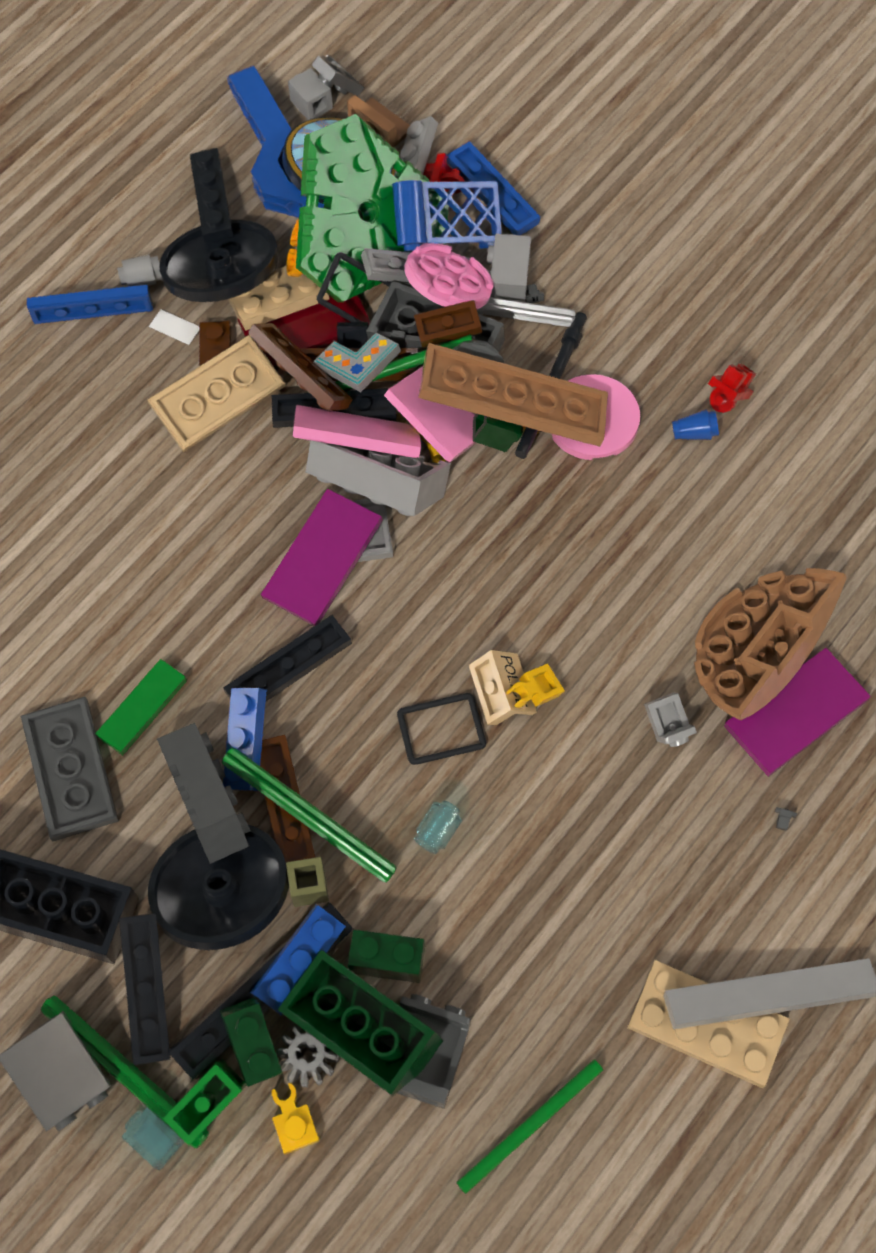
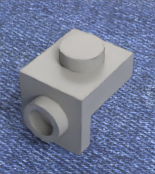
M673 692L644 704L657 742L669 744L670 747H676L689 741L688 736L697 733L695 726L690 725L678 693Z

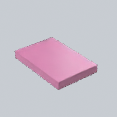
M422 366L389 388L384 396L436 451L450 463L476 443L473 442V417L475 415L469 411L418 398L423 371Z

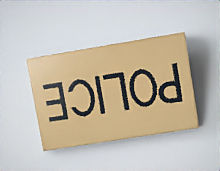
M491 650L469 664L487 725H498L514 714L534 715L537 713L532 700L528 701L524 706L517 708L514 705L521 699L520 695L516 692L506 693L515 683L520 682L519 678L524 674L517 653Z

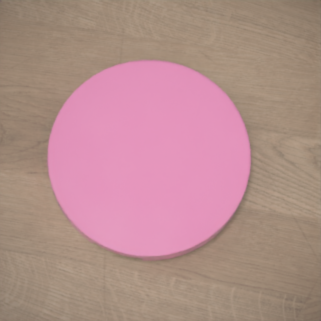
M437 243L422 244L408 255L404 265L405 275L411 285L424 297L444 307L471 300L475 301L476 309L482 308L487 304L492 293L493 281L485 267L475 258L471 257L468 260L452 252L451 246Z
M582 375L568 380L569 382L608 392L605 436L600 447L552 434L554 442L568 454L585 460L607 457L613 454L618 455L627 449L636 437L640 422L639 405L631 391L619 381L602 375Z

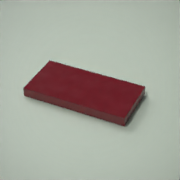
M357 295L340 303L331 296H329V300H326L357 319L368 322V325H370L371 321ZM318 303L267 323H273L299 349L324 348L333 341L337 342V322L350 321ZM238 318V324L240 326V329L244 337H247L249 335L248 332L250 331V329L245 331L243 325L241 324ZM263 351L273 367L276 366L277 361L270 354Z

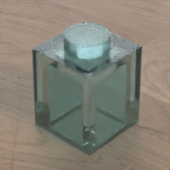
M146 1108L143 1113L137 1111L125 1124L124 1128L127 1131L122 1135V1138L159 1171L184 1143L179 1135L149 1108Z

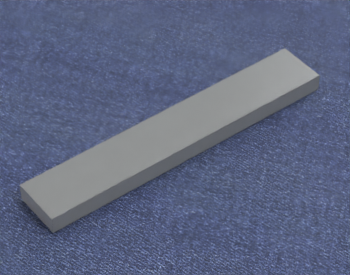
M868 958L666 990L663 996L674 1030L876 997V975Z

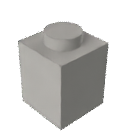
M312 68L297 74L288 81L290 101L307 120L317 118L333 108L331 89L318 78V75Z

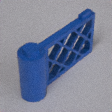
M409 180L392 184L397 244L400 247H404V252H412L416 250V247L427 243H479V249H488L489 245L494 246L495 234H502L497 181L422 182L420 180ZM428 189H434L442 198L436 208L429 202ZM456 189H459L467 197L461 207L451 198ZM481 189H488L489 203L486 207L476 197ZM446 203L456 213L450 223L440 213ZM471 203L481 212L475 222L465 213ZM460 218L470 228L465 236H461L454 228ZM485 218L491 223L492 236H486L479 228ZM435 219L445 228L440 237H432L431 224Z

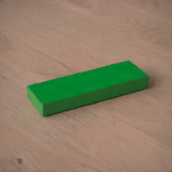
M160 659L95 733L96 736L123 756L187 682L186 677Z

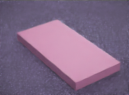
M296 405L293 426L294 438L419 458L421 450L420 433L412 424Z

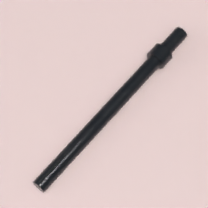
M576 313L570 328L565 330L561 339L562 347L549 376L561 379L573 349L579 346L582 339L581 331L587 320V316L584 313ZM525 428L515 451L517 457L521 459L527 457L538 430Z

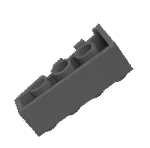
M392 281L366 330L368 340L375 333H378L399 344L400 348H418V352L424 351L427 347L422 348L414 315L444 308V306L429 300L414 288ZM478 314L482 333L471 335L472 339L486 341L500 351L505 341L504 324Z
M192 723L157 738L210 864L249 847L244 834L250 832L243 813L236 814L233 808L238 802L231 786L224 787L221 779L226 776L219 759L212 760L209 755L214 749L207 733L205 732L200 735L196 724Z

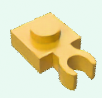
M547 663L524 673L519 678L520 682L515 683L506 693L516 692L520 695L521 699L514 705L520 708L530 700L537 707L558 698L565 690Z
M288 1083L291 1095L289 1099L284 1101L278 1098L276 1089H272V1098L282 1110V1114L272 1117L285 1155L320 1141L308 1105L306 1104L298 1108L296 1106L297 1091L292 1083Z

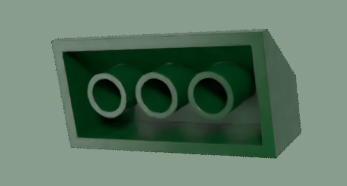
M323 950L318 953L278 1008V1011L392 1096L424 1070L444 1041L435 1031Z

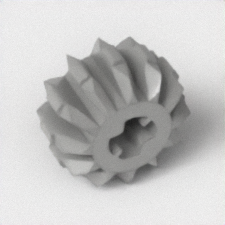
M296 1025L293 1027L296 1038L292 1039L288 1035H283L281 1038L289 1048L277 1049V1056L286 1058V1060L280 1063L281 1070L285 1072L291 1069L287 1076V1080L290 1083L295 1082L301 1075L300 1082L303 1088L308 1087L310 1076H313L317 1085H321L323 1081L319 1073L323 1071L327 1075L332 1076L334 1070L326 1063L338 1062L339 1056L334 1052H328L330 1049L308 1032L302 1034L301 1029ZM305 1048H309L311 1052L317 1051V1054H312L314 1060L310 1063H307L305 1059H298L299 1056L303 1057L301 1051Z

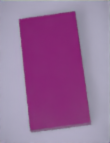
M327 489L260 594L261 597L313 626L319 624L382 523V516Z
M824 648L804 663L791 681L766 706L743 720L732 717L725 723L724 727L769 777L869 701L871 696L831 652Z

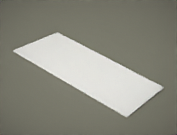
M160 309L149 325L150 328L188 345L200 330L199 326Z

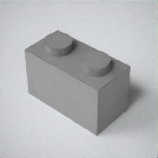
M495 234L494 246H488L487 263L492 264V270H487L493 281L490 297L525 302L531 236Z

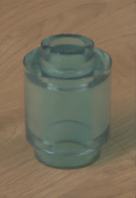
M443 800L441 803L433 802L416 828L415 842L425 850L438 854L440 849H445L461 824L462 819L458 815L460 810L448 801Z

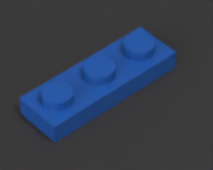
M231 688L226 753L232 747L236 748L260 766L267 690L261 688ZM224 766L226 776L223 778L224 787L230 785L232 790L258 791Z
M315 904L250 993L282 1015L278 1008L318 953L321 950L327 953L346 926Z

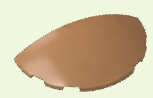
M807 568L804 574L786 576L783 571H778L759 577L758 584L744 591L736 588L720 600L704 619L695 640V647L697 649L696 662H694L695 671L700 685L703 686L711 701L729 715L743 720L762 709L774 699L798 672L822 635L847 579L846 574L816 568Z

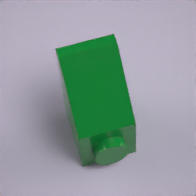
M221 1059L168 1112L163 1120L189 1146L247 1085Z

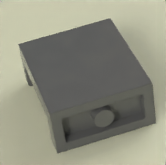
M411 994L410 998L402 996L400 1007L435 1031L444 1041L424 1070L398 1091L397 1094L445 1109L471 1026V1018L465 1016L466 1011L454 1006L446 1005L445 1009L432 1006L430 999L420 995Z
M64 1010L0 1053V1062L46 1132L54 1126L60 1131L77 1118L74 1112L87 1104L89 1109H91L109 1096L105 1090L111 1086V1082L104 1076L78 1037Z

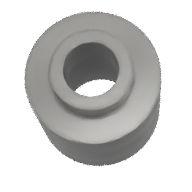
M150 255L122 260L123 267L117 268L121 285L127 284L130 287L157 284L156 281L162 280L158 256L150 257Z

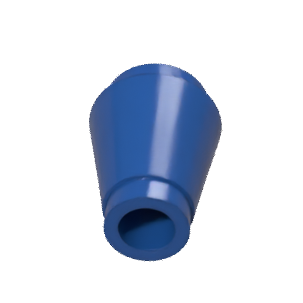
M705 409L677 421H672L675 440H712L713 436H719L715 411L708 412Z

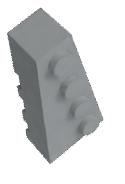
M310 440L306 473L317 477L321 482L333 483L343 487L344 491L348 493L360 494L370 498L371 502L395 508L402 515L415 516L444 497L451 463L440 460L437 466L424 462L425 456L419 455V458H412Z

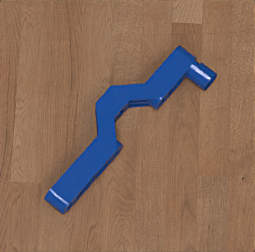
M255 66L227 76V81L232 95L262 145L251 170L253 187L265 209L299 218L300 208L306 206V196H301V191L292 182H289L283 171L282 162L284 144L292 129ZM318 203V207L324 208V204Z

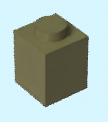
M321 857L286 862L290 895L294 907L329 902L325 870Z

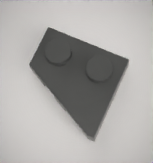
M319 55L312 64L320 73L318 78L324 84L331 88L334 86L344 95L350 92L359 96L365 88L330 55Z

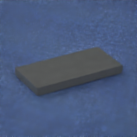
M78 698L22 715V725L51 841L54 842L118 822L119 819L87 698Z

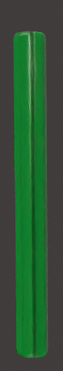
M233 747L224 755L222 759L224 766L379 880L386 883L393 876L396 866L246 755Z
M53 995L48 998L40 1009L41 1013L50 1020L64 1010L71 1021V1026L92 1058L164 1121L163 1118L177 1103L57 996ZM205 1128L190 1145L195 1149L202 1146L209 1136V1131Z

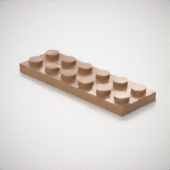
M428 344L418 398L591 445L601 446L605 436L608 392L439 345Z

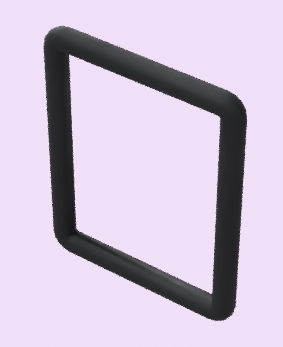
M338 252L317 295V302L350 322H363L323 299L340 259L365 272L363 264L342 252ZM380 281L388 287L392 283L391 281Z
M463 693L403 707L397 712L408 761L412 765L473 752L486 747V738L477 705L471 693ZM468 699L480 743L414 758L404 714Z

